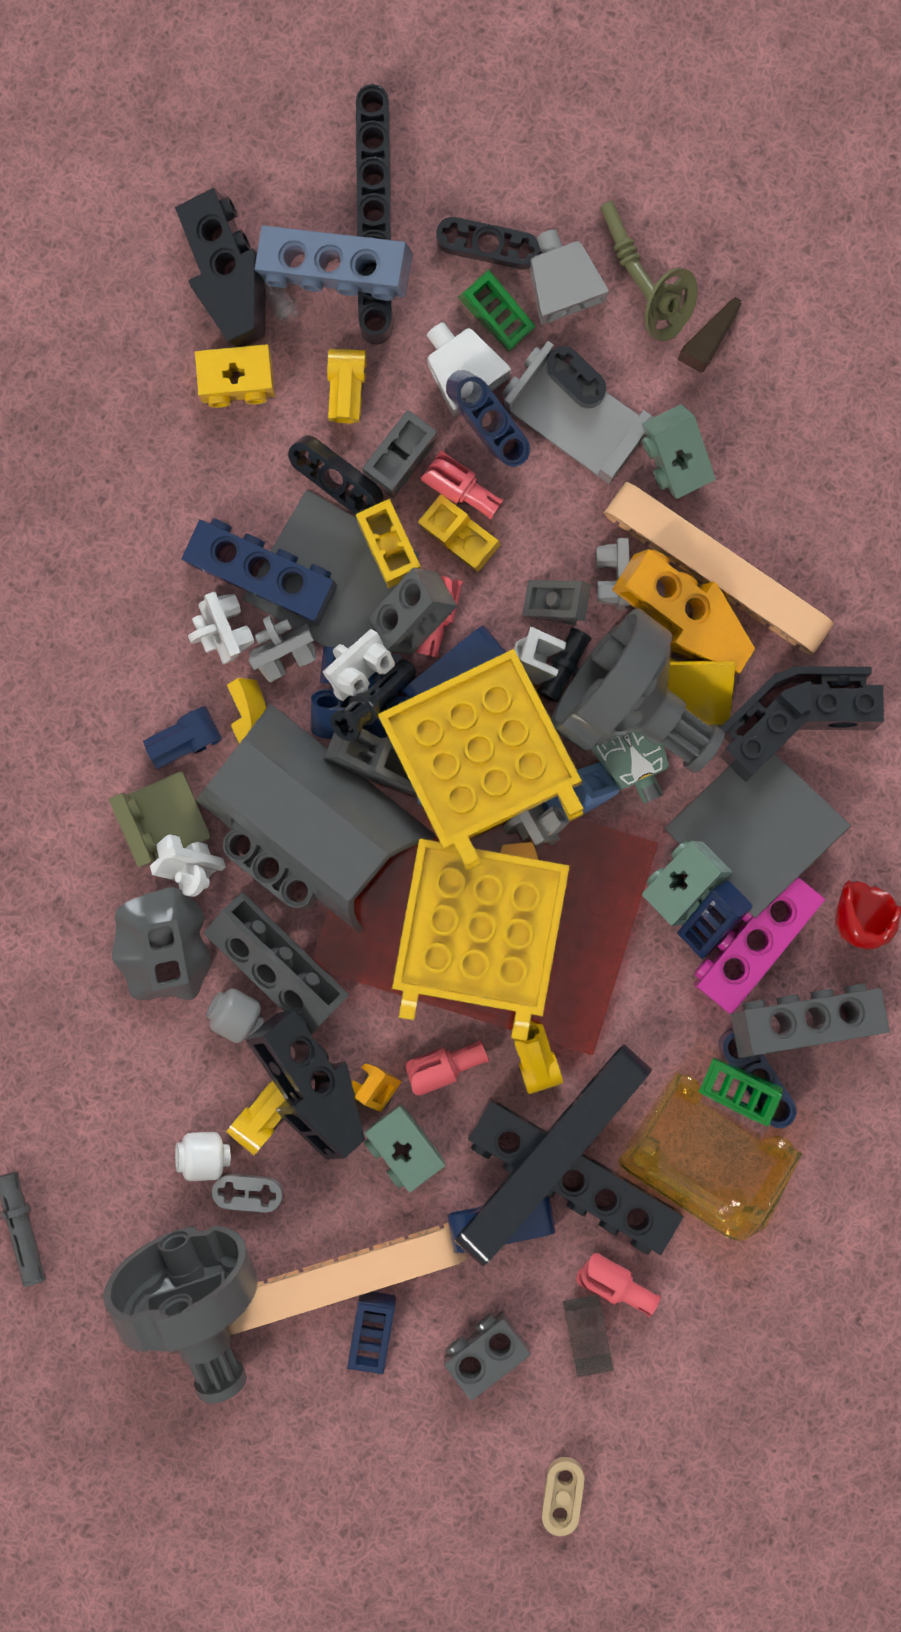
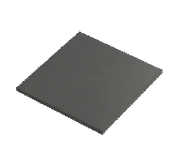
M306 489L271 552L276 554L280 548L297 556V564L307 569H310L311 564H315L332 573L329 579L333 580L337 587L320 624L311 622L249 592H246L243 600L281 622L288 619L293 629L308 623L313 632L314 641L323 646L336 647L341 644L349 649L370 629L375 631L369 616L376 610L381 600L387 597L396 586L390 589L387 588L357 523V518ZM414 551L416 557H418L419 553ZM264 561L256 578H262L268 574L270 570L269 561ZM294 575L287 580L285 587L288 593H297L303 587L302 576Z
M774 754L747 782L729 766L664 829L679 844L685 841L688 843L690 841H703L731 869L733 873L725 881H730L752 904L749 913L756 919L829 849L851 825Z

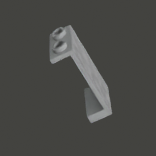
M547 341L542 349L536 347L524 363V366L528 369L522 377L518 379L514 376L506 386L502 394L506 397L504 408L610 485L645 437L642 423L654 417L645 410L640 415L636 414L607 392L601 404L594 408L588 409L578 405L547 373L548 356L554 347L551 342ZM559 358L555 359L557 361L556 371L560 372L562 369H565L572 376L575 375L570 370L569 364ZM580 378L577 380L583 386L582 396L585 398L589 394L594 397L597 396L595 393L597 385L595 383L588 386Z

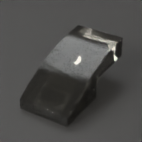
M591 1295L563 1301L577 1378L613 1372L614 1368L600 1297L598 1295Z

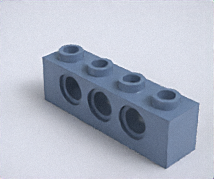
M262 225L254 270L264 279L267 285L277 288H286L287 283L300 285L302 289L311 292H322L323 288L336 289L337 293L345 296H358V292L372 293V297L379 300L392 301L394 296L406 298L413 253L407 243L403 241ZM305 255L304 261L300 266L291 267L292 260L296 256ZM341 259L340 265L336 270L326 271L330 261ZM367 264H377L375 271L371 275H361L363 268Z

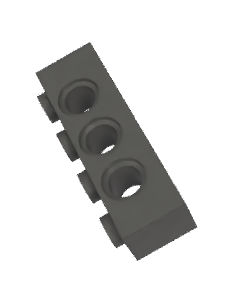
M244 892L229 903L203 933L284 1012L295 1010L297 1014L301 1015L308 1024L310 1034L349 996L328 973Z
M866 983L846 986L844 987L845 994L835 996L833 989L810 992V1000L800 1001L799 994L776 998L777 1005L766 1007L764 1000L742 1003L743 1011L730 1014L738 1058L889 1033L890 1029L882 989L867 990ZM840 1006H843L847 1012L845 1022L839 1014ZM807 1011L813 1016L812 1028L808 1026L805 1020ZM773 1016L780 1024L778 1034L771 1027Z

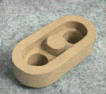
M560 1457L554 1460L549 1465L546 1475L541 1510L542 1522L546 1530L555 1536L571 1534L578 1526L585 1478L581 1465L570 1457ZM567 1470L572 1473V1477L569 1481H561L558 1478L559 1473ZM557 1508H564L567 1514L563 1518H556L553 1512Z

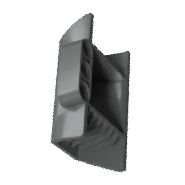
M270 704L195 801L231 829L223 840V849L228 858L282 902L292 908L307 909L319 901L356 932L361 933L365 927L359 923L355 916L354 900L390 857L419 844V839L433 841L437 835L367 779L325 760L324 757L328 748ZM247 836L250 839L251 848L246 855L241 856L237 851V843L239 839ZM276 859L279 864V872L274 878L269 879L264 871L265 865L269 860ZM302 881L307 885L308 895L303 901L298 902L293 897V888L298 882Z

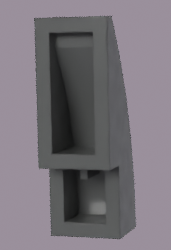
M361 729V734L357 739L346 741L334 732L324 757L325 760L368 780L418 798L389 737L379 738Z

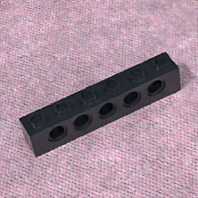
M490 1097L470 1130L468 1140L473 1143L470 1147L473 1151L487 1159H490L491 1155L496 1156L504 1161L502 1167L511 1173L547 1131ZM507 1131L515 1132L520 1138L518 1145L510 1150L502 1148L498 1143L501 1134ZM584 1153L569 1168V1170H578L583 1174L582 1182L576 1187H567L563 1184L562 1177L547 1194L550 1197H554L555 1193L566 1198L568 1200L566 1206L584 1217L587 1212L600 1219L598 1225L609 1233L617 1236L619 1231L631 1237L630 1244L647 1255L651 1251L662 1255L684 1217L678 1209ZM602 1189L612 1190L615 1194L613 1202L608 1206H599L595 1203V1196ZM635 1208H641L646 1211V1218L640 1225H631L627 1222L628 1213Z

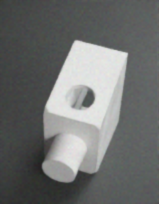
M442 322L427 333V337L436 348V351L427 358L428 368L454 418L460 412L446 393L447 379L452 373L457 370L469 371L485 381L492 391L510 379L511 368L472 329L468 328L454 337L446 324ZM472 381L467 382L462 387V398H466L472 393Z

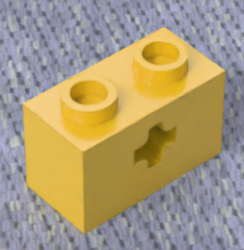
M268 344L195 351L198 395L202 403H208L209 407L223 408L230 406V401L245 400L246 404L255 405L267 402V397H275L272 356ZM237 371L241 377L238 378L237 384H232L230 379L233 378V372Z
M390 499L356 514L357 523L388 589L398 585L402 577L409 573L412 568L421 569L420 563Z

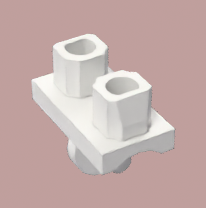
M216 592L206 594L204 596L205 600L198 604L202 615L192 618L196 631L190 633L188 638L191 644L202 642L206 653L217 649L224 665L234 661L241 652L254 644V638L247 625L235 630H231L227 619L235 617L241 612L236 595L229 594L217 597Z
M370 629L349 649L344 645H337L333 649L336 660L323 671V674L331 683L335 696L343 701L349 695L354 696L356 693H365L369 686L367 679L375 672L386 674L395 666V662L390 652L384 647L379 634Z
M171 834L165 836L156 844L159 858L150 865L152 875L175 880L178 882L182 894L190 897H195L203 889H207L210 884L209 877L212 873L222 871L226 867L223 858L210 855L207 844L195 842L183 848L180 837Z

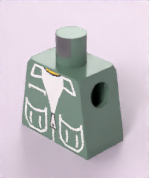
M633 732L591 748L596 758L618 785L620 791L635 785L643 804L664 795L655 777V774L669 768L665 748L661 743L652 744L639 733Z

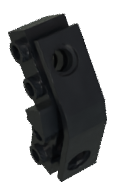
M794 666L774 674L720 727L725 732L724 739L730 744L720 757L747 782L798 730H875L884 722L883 685L866 684V679L872 674V667ZM790 683H802L783 691L767 708L760 703L770 691ZM829 685H830V686H851V685H855V688H829ZM754 714L758 718V722L743 737L741 735L738 736L735 732Z

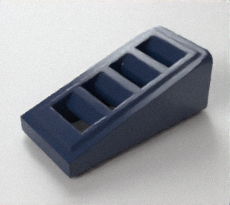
M725 881L710 892L677 934L701 959H704L751 910L752 904L730 881ZM695 926L709 939L708 941L696 931Z
M371 1291L358 1296L347 1369L384 1374L395 1311V1295ZM362 1322L383 1323L384 1326L383 1328L362 1325ZM360 1336L381 1339V1344L360 1340ZM363 1350L369 1352L379 1353L378 1359L371 1357L357 1355V1351Z

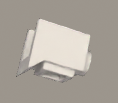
M530 627L528 636L516 641L514 650L530 681L538 685L557 676L559 669L545 663L547 657L564 650L567 642Z

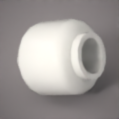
M217 1132L187 1133L183 1137L182 1142L176 1143L177 1173L182 1172L187 1181L219 1179L222 1175L223 1167L230 1166L229 1144H223L222 1138Z

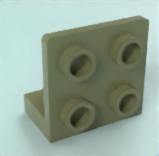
M183 772L173 774L130 794L120 793L108 799L138 867L146 868L159 858L156 844L169 834L180 837L183 848H186L191 843H202L211 838L210 831Z

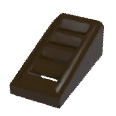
M735 297L729 301L683 346L678 360L700 373L704 372L738 314L742 300Z

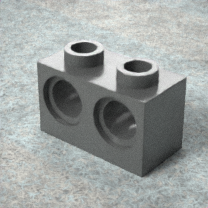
M407 409L362 468L364 475L394 499L438 442L437 431Z
M412 568L409 573L402 577L401 582L393 591L381 600L379 606L369 616V619L388 651L413 655L452 613L457 604L438 572Z
M503 1311L496 1317L493 1313L488 1314L476 1324L475 1328L477 1331L467 1339L460 1336L445 1349L448 1354L444 1356V1366L471 1401L531 1355L530 1346ZM498 1333L505 1334L510 1339L509 1344L501 1349L494 1348L489 1343L490 1338ZM472 1356L477 1358L481 1364L475 1371H465L460 1366L462 1359Z

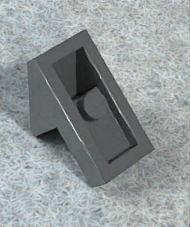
M528 580L522 616L569 625H576L577 621H585L592 584L584 581Z

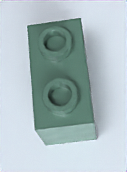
M682 404L642 423L646 435L642 439V443L649 458H654L657 468L653 470V474L661 490L667 489L678 499L716 480L696 418Z
M685 841L680 844L671 854L673 860L665 869L660 868L649 877L646 882L649 886L641 894L671 926L684 925L710 892L724 883L733 873L703 841H690L689 843ZM682 874H688V876L685 879V882L688 885L687 887H681V885L684 883V879L681 876Z
M401 1102L365 1130L364 1134L368 1138L364 1141L366 1147L376 1159L381 1156L390 1167L386 1172L399 1189L405 1186L408 1192L411 1193L445 1167V1159ZM397 1141L402 1145L407 1143L411 1145L408 1152L409 1157L406 1158L403 1154L398 1156L394 1154Z

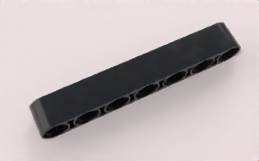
M369 84L362 87L356 96L357 236L392 240L389 99L384 88L379 85ZM369 103H378L382 106L380 110L373 113L364 109ZM373 138L383 142L381 146L375 149L364 145L366 141ZM372 174L380 175L383 178L377 185H370L365 182V179ZM372 210H379L384 214L378 221H369L365 218L366 214ZM367 264L363 268L361 275H371L375 271L377 264ZM358 292L359 326L362 337L368 343L375 345L383 344L392 335V301L379 300L372 297L370 293ZM372 318H381L385 321L384 327L377 331L368 329L366 324Z
M623 1044L472 1217L454 1241L484 1267L646 1080L653 1069Z

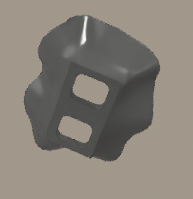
M168 887L129 900L120 906L115 914L116 930L112 960L123 973L131 996L137 1000H150L159 997H176L184 1000L194 999L198 995L211 965L210 951L200 937V930L204 924V915L199 905L189 896L182 894L181 889ZM166 926L171 927L174 937L173 943L167 946L152 948L149 943V931ZM169 961L178 962L180 976L177 979L164 982L156 980L155 966L157 964Z

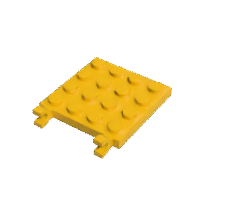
M514 649L378 714L444 851L455 846L466 871L481 865L477 853L469 840L470 838L558 796L569 821L583 815V807L573 788L582 784V780Z
M419 839L392 989L403 991L399 1018L414 1020L419 994L516 1011L511 1038L527 1041L531 1014L543 1016L569 865L474 848L481 865L466 871L455 846L444 851L440 842Z

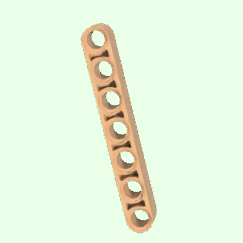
M625 482L604 511V515L613 523L616 520L620 522L619 527L644 544L648 541L650 543L648 546L651 549L664 554L673 564L676 561L680 563L679 568L701 583L706 584V582L715 581L726 600L734 605L739 603V609L764 626L768 623L770 630L792 645L796 646L799 644V650L814 655L834 626L832 620L635 485Z
M445 1223L442 1229L439 1226L410 1234L408 1235L409 1239L406 1240L404 1237H400L373 1246L374 1250L371 1251L368 1247L338 1257L339 1261L334 1262L333 1258L304 1267V1272L299 1273V1270L269 1278L266 1284L260 1281L249 1306L227 1329L230 1335L237 1334L462 1263L468 1257L466 1253H453L449 1224Z

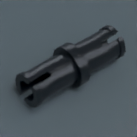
M572 627L570 629V633L565 640L567 642L565 649L560 651L558 655H553L550 660L552 667L559 669L557 676L543 682L537 690L540 696L554 703L558 702L570 676L576 675L579 669L576 665L592 639L588 634L577 628Z

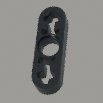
M458 217L443 219L436 230V240L439 248L451 255L521 270L530 269L531 259L540 255V247L536 237L527 232ZM451 228H457L459 236L469 238V230L475 231L472 236V249L466 248V239L456 238L454 244L448 243L447 236L443 235V233H449ZM484 235H492L498 240L499 245L495 251L486 253L478 247V240ZM504 238L510 239L509 247L518 249L522 243L529 244V251L534 253L527 254L525 259H520L518 251L508 249L507 256H502L505 244Z
M305 435L289 448L288 457L292 466L355 515L384 502L383 492L375 482L317 438ZM329 469H334L341 474L343 484H338L331 479ZM353 485L354 487L349 491L348 488ZM364 495L367 497L366 502L363 501Z

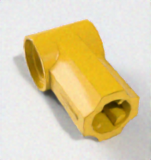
M329 348L327 378L328 382H330L329 421L345 424L360 423L362 383L365 384L366 373H364V368H366V350Z
M530 1021L527 1041L514 1039L517 1054L521 1060L519 1066L528 1095L564 1084L555 1054L551 1052L543 1024H536Z
M273 1080L259 1094L251 1107H246L226 1131L227 1134L253 1156L274 1133L275 1130L273 1128L282 1119L276 1108L285 1101V1098Z

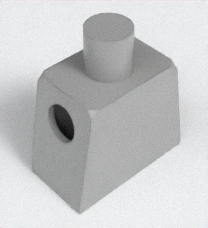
M556 229L548 230L537 236L536 239L542 254L531 259L530 273L541 326L606 302L608 296L607 286L579 241L563 246Z

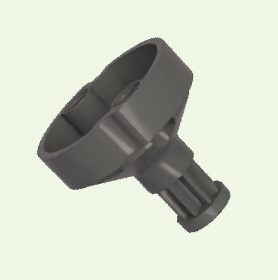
M639 608L629 612L618 626H613L596 645L568 684L551 718L556 732L583 751L589 750L595 745H602L637 732L652 744L661 743L684 760L683 766L692 773L700 771L715 757L725 736L724 730L716 724L709 726L686 709V702L668 689L672 633Z
M216 1225L205 1231H197L195 1227L176 1230L145 1244L128 1256L115 1269L105 1286L103 1299L120 1340L127 1347L140 1352H147L148 1350L172 1352L179 1350L183 1361L189 1364L194 1375V1387L198 1397L205 1403L214 1404L230 1399L240 1392L246 1384L247 1375L242 1363L236 1360L231 1349V1337L227 1327L251 1303L257 1291L258 1276L244 1240L237 1232L230 1228Z

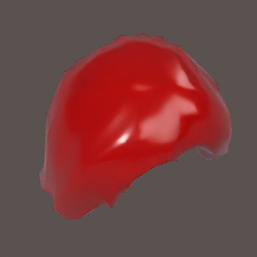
M848 880L842 887L836 908L835 924L839 935L850 945L864 950H873L890 943L898 932L901 906L897 905L891 894L882 891L876 886L870 887L863 882Z

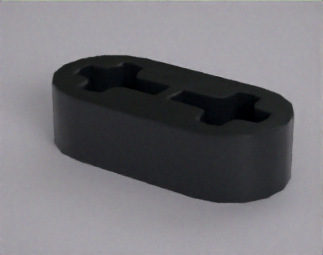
M561 346L551 351L546 366L550 378L581 407L589 409L601 404L606 393V383L602 376L570 347ZM559 358L563 361L569 358L571 360L569 368L575 375L572 376L565 369H562L560 372L556 371L557 361L555 359ZM580 378L588 386L595 383L597 385L595 391L597 396L594 397L591 394L586 396V398L582 396L583 386L577 380Z

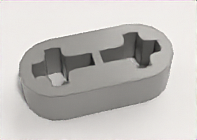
M231 1173L221 1176L216 1181L212 1189V1198L219 1207L224 1209L265 1213L271 1212L279 1206L283 1198V1188L276 1179L271 1177ZM230 1181L233 1182L234 1189L245 1190V1195L237 1194L233 1196L231 1201H227L226 1195L220 1193L219 1188H224L227 1182ZM264 1185H269L270 1192L276 1193V1198H271L268 1204H263L262 1197L250 1196V1191H261Z

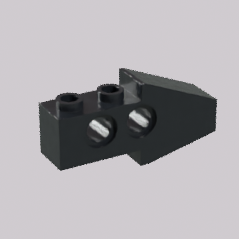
M212 188L175 207L201 273L188 281L192 290L227 341L236 347H245L265 337L266 283L254 270L257 251L254 248L251 249L245 233L242 229L238 230L234 219L238 217V213L229 196L224 198L217 190ZM218 228H222L221 236L217 240L211 241L213 232ZM235 260V268L231 273L225 275L226 265Z
M295 1010L276 1013L245 1039L285 1098V1101L276 1108L278 1114L326 1160L346 1158L365 1140L346 1062L330 1064L326 1050L316 1043L309 1032L306 1020L301 1015L297 1014ZM291 1046L294 1048L295 1051L294 1060L290 1053ZM311 1077H313L315 1081L314 1090L311 1086Z

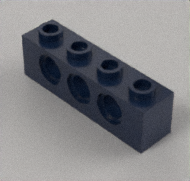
M212 518L210 523L199 519L181 560L190 566L311 622L320 624L337 587V584L329 579L332 574L330 571L315 564H311L310 569H307L297 564V556L280 548L276 554L263 548L265 545L264 541L245 533L243 539L231 534L230 532L233 527L215 518ZM227 545L236 546V557L230 562H221V550ZM260 560L269 561L270 570L268 574L262 578L254 577V565ZM294 575L302 576L303 587L297 593H288L285 587L287 580Z

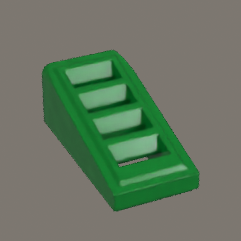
M490 270L484 272L458 296L464 306L507 351H510L536 327ZM487 287L491 292L479 302L475 296ZM497 297L501 303L488 313L485 307ZM507 308L511 314L498 325L494 319ZM517 319L521 325L512 334L507 336L504 330Z
M713 1057L698 1092L768 1127L782 1097L783 1087ZM721 1071L727 1075L720 1091L713 1089V1086ZM735 1078L740 1083L734 1097L727 1095V1092ZM749 1085L754 1090L747 1104L741 1101ZM763 1092L768 1097L761 1110L756 1108V1104Z

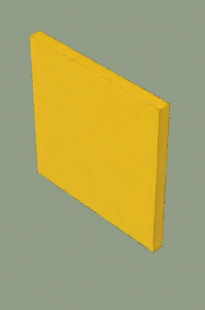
M735 661L670 662L668 689L685 701L686 709L707 725H723L730 718Z

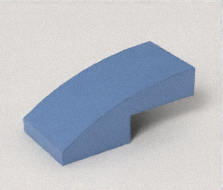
M600 762L576 770L582 780V784L573 788L583 807V814L595 809L619 793L620 788ZM558 796L541 804L545 812L551 807L557 806L565 813Z

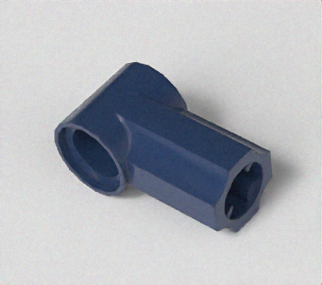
M203 706L183 715L177 720V724L149 737L143 743L148 756L156 769L159 770L192 752L193 754L202 752L207 749L206 745L211 743L213 746L222 741L223 738L207 707Z

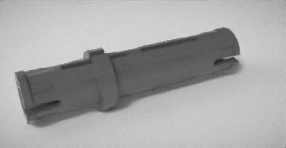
M18 1172L1 1175L0 1199L3 1209L0 1211L1 1218L6 1220L22 1286H32L45 1281L46 1276L40 1261L39 1251L28 1214L31 1208L29 1203L25 1202Z

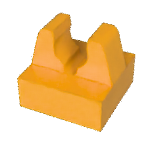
M364 1064L362 1069L369 1075L364 1084L362 1085L354 1080L351 1082L353 1091L356 1094L355 1098L365 1106L382 1112L402 1082L389 1072L376 1066Z

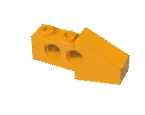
M648 549L634 554L612 588V591L634 608L643 610L672 633L671 652L691 661H735V674L741 673L755 647L718 584L713 581L698 585L696 579L685 572H678L670 566L669 559L659 551ZM658 580L661 581L665 587V594L663 597L658 594L656 589V584ZM687 602L693 608V616L691 619L687 616L685 612V605Z

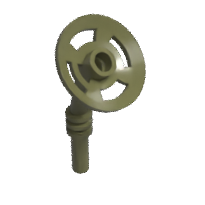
M608 201L601 205L600 208L616 244L613 249L615 252H618L616 256L618 260H621L620 266L627 269L647 299L645 310L647 332L656 340H670L682 331L684 325L692 316L698 294L696 278L691 271L677 267L666 272L654 285L638 261L641 256L639 253H636L638 251L637 247L632 246L635 243L634 239L628 237L614 201ZM680 277L674 284H665V281L669 278ZM682 290H685L683 304L678 312L682 302ZM668 319L670 324L667 327L656 329L657 320L663 321Z

